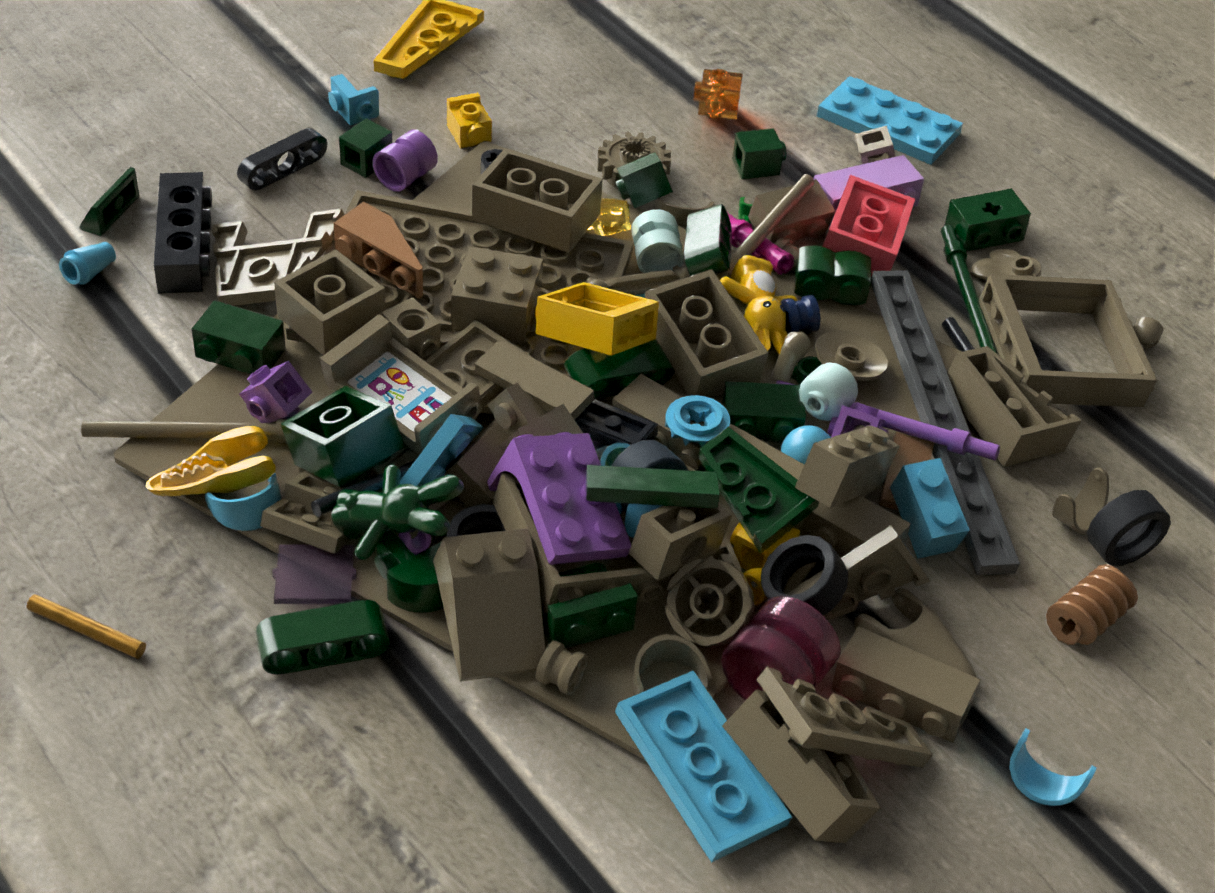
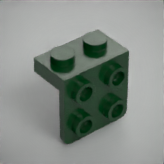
M594 563L560 572L559 575L563 577L606 572L607 569L601 563ZM631 583L549 605L548 614H544L542 609L543 630L548 644L556 640L563 643L565 648L634 630L637 595Z

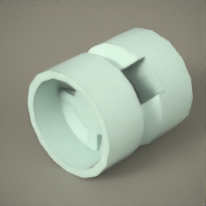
M649 210L640 214L634 220L631 230L637 265L640 271L647 273L672 270L676 265L681 267L684 254L675 217L664 210Z

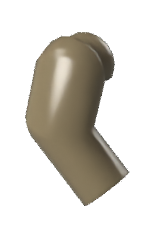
M791 332L785 337L771 377L789 383L796 364L810 349V340L803 332Z

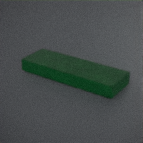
M587 465L586 501L718 508L720 494L717 472Z

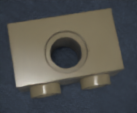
M720 503L718 508L661 506L641 515L629 554L658 581L677 572L681 567L695 559L707 558L719 552L732 514Z

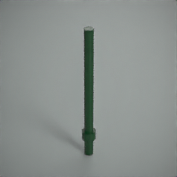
M945 225L940 230L945 244L943 252L947 263L953 267L980 348L988 346L998 354L965 261L967 253L964 244L958 241L954 227L952 225Z

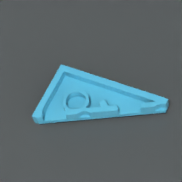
M450 414L402 477L400 484L422 486L444 476L445 469L484 427L472 417Z

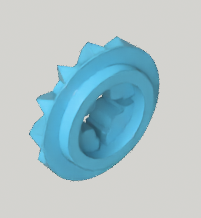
M691 395L681 397L672 402L666 411L665 427L670 429L672 438H682L685 446L691 442H697L703 447L707 441L712 440L730 425V416L726 408L718 401L706 396ZM690 420H694L697 423L691 425ZM702 421L705 422L704 426H701L698 423Z

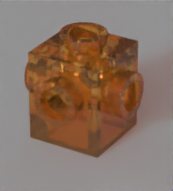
M704 69L702 82L696 81L693 101H699L698 115H705L711 118L737 119L743 74L727 72L722 69Z

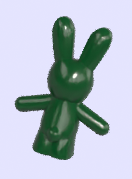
M388 465L383 474L382 493L342 490L338 494L337 505L332 510L331 520L335 527L349 538L358 539L363 535L355 548V556L359 560H367L388 529L397 533H412L419 530L431 536H441L447 533L451 523L441 512L429 509V505L451 500L461 494L464 488L462 480L455 475H445L422 486L400 484V469L396 465Z

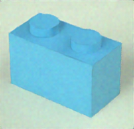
M941 458L908 464L901 468L890 489L902 519L911 523L908 535L917 559L955 551L970 530Z

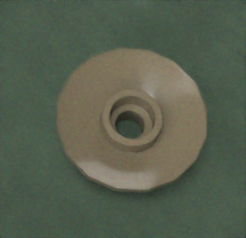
M836 330L825 332L817 338L814 350L819 361L822 364L829 362L837 363L847 368L855 380L869 381L878 379L887 370L888 359L885 352L876 343L864 336L848 331Z

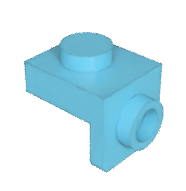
M343 74L330 77L331 92L328 93L329 103L332 109L338 111L349 125L360 123L366 118L372 119L379 116V91L374 86L357 91Z

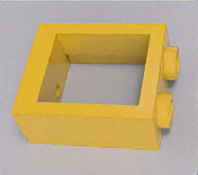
M582 282L537 297L535 334L612 356L656 339L659 302Z

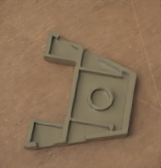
M342 209L311 212L304 236L301 239L243 245L248 233L243 221L213 224L212 234L216 242L213 244V250L217 258V266H215L216 292L219 301L232 306L276 301L274 282L321 258L334 240V222L344 216Z

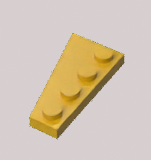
M423 0L374 59V71L387 74L390 77L404 79L484 21V10L446 0Z

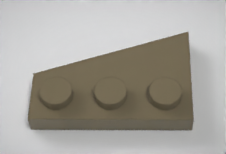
M891 525L841 557L848 571V587L841 601L827 614L818 619L802 623L809 629L855 611L860 601L878 595L880 600L894 596V588L912 581L916 586H920L930 582V580ZM823 570L799 584L786 595L799 594L811 588L820 579Z

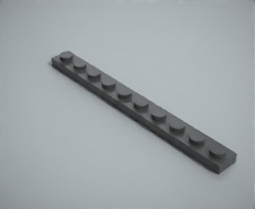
M908 270L873 271L871 286L920 421L950 431L957 428L970 432ZM934 442L932 451L934 459L941 458L970 530L964 537V542L976 575L1015 574L1020 562L980 457L968 452L965 455L948 451L947 446Z

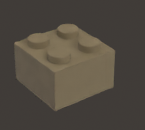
M469 246L451 293V329L462 331L473 321L477 320L503 338L526 342L535 315L537 297L542 294L543 258Z
M334 250L274 282L277 317L322 355H325L378 314L381 315V312L386 310L385 288L338 250Z

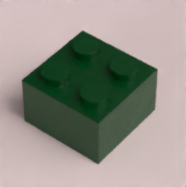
M348 386L340 388L280 424L294 464L338 487L354 482L360 474L375 465L388 461L392 454L405 447L392 406Z

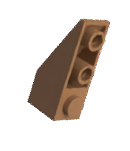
M363 201L334 222L335 250H338L345 257L366 268L371 273L396 285L399 289L405 290L419 299L423 296V267L391 216Z

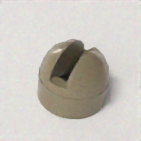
M1150 317L1138 318L1133 326L1137 338L1144 349L1153 348L1160 341L1163 334V326L1157 320Z

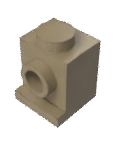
M887 126L854 134L861 165L896 157Z

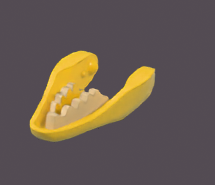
M245 426L224 432L210 439L191 457L149 478L146 482V488L158 496L205 494L208 492L229 493L263 482L275 473L276 465L271 457L263 455L241 462L238 461L256 454L265 448L268 444L267 434L263 429L256 426Z

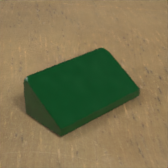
M130 167L91 206L79 226L81 230L102 236L137 200L140 195L135 168Z

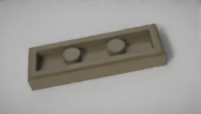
M498 340L474 363L477 374L504 389L518 382L523 391H526L546 412L564 404L575 420L594 400V390L501 340Z

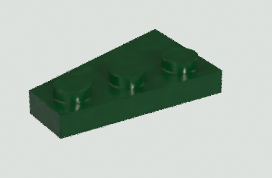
M727 427L700 448L699 460L707 472H717L719 491L760 554L813 512L819 505V501L795 488L798 481L795 477L730 427Z

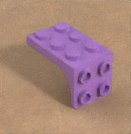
M561 432L548 436L525 434L515 437L487 480L489 490L496 491L503 472H511L517 478L525 495L549 565L622 558L628 555L631 548V543L616 503L586 501L587 465L601 466L589 433L571 434L569 432Z

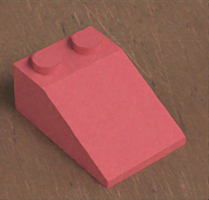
M850 175L822 247L828 248L835 253L840 251H856L871 258V277L873 271H891L915 198Z

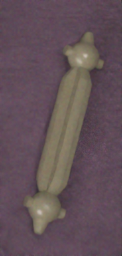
M676 265L672 270L611 277L605 281L589 277L586 283L638 295L645 294L647 290L690 277L687 267Z

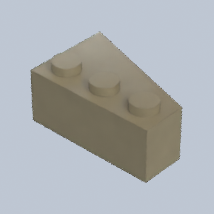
M988 346L957 353L947 372L962 413L984 441L1000 445L997 459L1003 467L1064 452L1082 421L1073 413L1067 417L1050 403L1053 397L1044 390L1038 394L1022 381L1025 375Z
M755 690L722 725L815 841L846 843L880 809L879 804L849 754H836L832 751L817 748L807 749L797 744L789 734L790 728L765 691Z

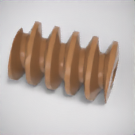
M1108 564L1099 565L1048 608L1046 613L1047 624L1058 641L1068 645L1076 643L1089 645L1097 639V636L1107 631L1108 627L1115 624L1118 618L1125 615L1127 610L1136 605L1138 600L1137 590L1132 581L1114 566Z

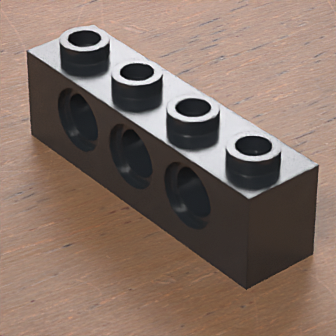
M203 172L160 173L154 252V272L158 294L203 292V277H210L209 255H204V253H211L210 232L205 230L212 229L211 210L208 208L212 207L211 186H205Z

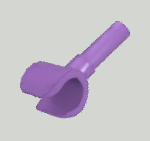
M421 531L413 539H411L410 533H399L400 540L414 555L425 551L431 543V536Z

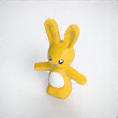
M745 255L734 266L731 278L727 276L722 277L720 282L729 295L747 305L744 317L765 349L769 351L771 341L779 355L787 336L785 331L786 312L781 301L788 298L794 301L798 300L792 295L775 296L776 283L771 276L773 264L765 259Z

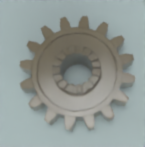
M625 132V137L622 138L614 134L612 141L605 139L603 147L598 148L597 170L602 172L604 180H607L609 184L617 188L615 181L621 179L617 168L655 152L661 160L666 175H670L671 150H665V142L656 143L655 136H651L648 139L644 138L642 132H639L637 136H632L630 132Z

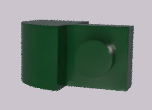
M391 529L385 533L377 546L375 565L381 576L387 580V599L392 604L403 610L416 613L434 612L444 608L433 562L441 542L414 555Z

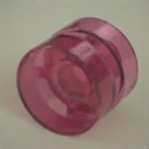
M776 596L764 603L752 617L750 624L742 629L722 654L721 662L728 682L746 701L755 690L764 691L757 679L767 666L780 671L783 676V682L793 685L797 679L813 684L815 688L816 684L824 679L838 661L841 647L835 630L816 609L796 598Z

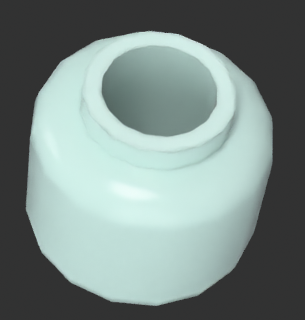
M830 362L817 367L802 381L799 389L800 401L803 402L805 410L811 416L824 421H830L832 417H838L842 405L850 407L855 402L858 394L857 382L852 373L847 368Z

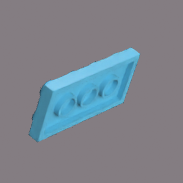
M851 76L818 105L817 117L855 133L887 126L895 150L930 165L961 134L963 125L962 122L954 120L946 114H940L923 107L917 102H911L894 95L891 91L882 90L866 83L862 79Z
M694 670L618 702L615 710L616 715L711 863L788 826L792 819L791 814L774 789L722 727L727 719Z

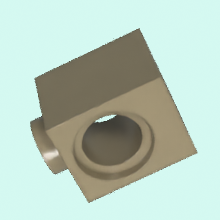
M411 298L381 312V316L390 321L392 338L423 360L429 358L441 348L440 322L416 299Z

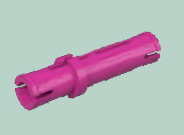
M728 213L732 227L731 245L738 248L754 230L747 221L738 220ZM767 238L751 254L757 258L770 261L773 264V270L780 275L788 273L794 264L793 255L782 250Z

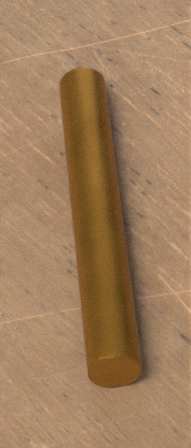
M33 594L27 602V609L131 657L139 659L145 652L146 644L37 594Z

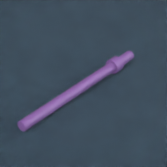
M781 380L776 382V384H791ZM854 402L849 408L854 409L856 403ZM879 410L876 416L886 421L884 428L945 445L948 451L965 455L968 452L996 460L1000 451V445L971 437V432L954 428L950 431Z

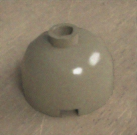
M695 559L681 567L669 581L667 606L665 605L666 616L674 631L690 642L706 647L725 645L740 637L750 625L755 609L754 593L745 575L732 564L716 559Z

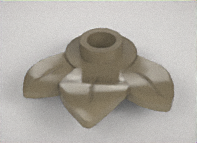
M998 249L990 252V258L977 261L970 268L969 272L971 276L984 280L988 279L989 274L1040 276L1041 264L1035 258L1021 256L1016 251Z

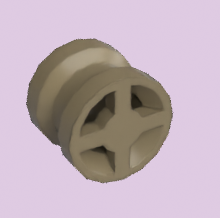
M556 640L552 641L545 649L539 661L535 679L544 685L553 683L558 686L561 693L567 696L572 695L585 674L588 656L580 651L571 653L566 650L563 643Z

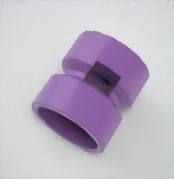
M410 130L396 139L395 143L389 144L374 155L373 168L376 176L386 188L400 192L415 182L417 178L432 170L438 162V154L435 146L424 133L418 130Z

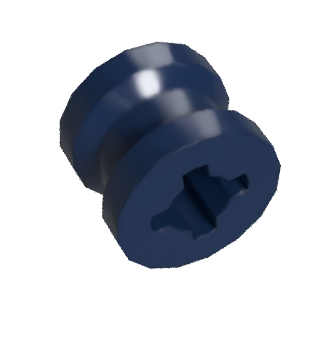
M813 295L803 296L800 301H794L791 298L781 301L786 312L785 331L787 335L791 332H799L800 330H805L809 333L819 330L821 321L820 309Z

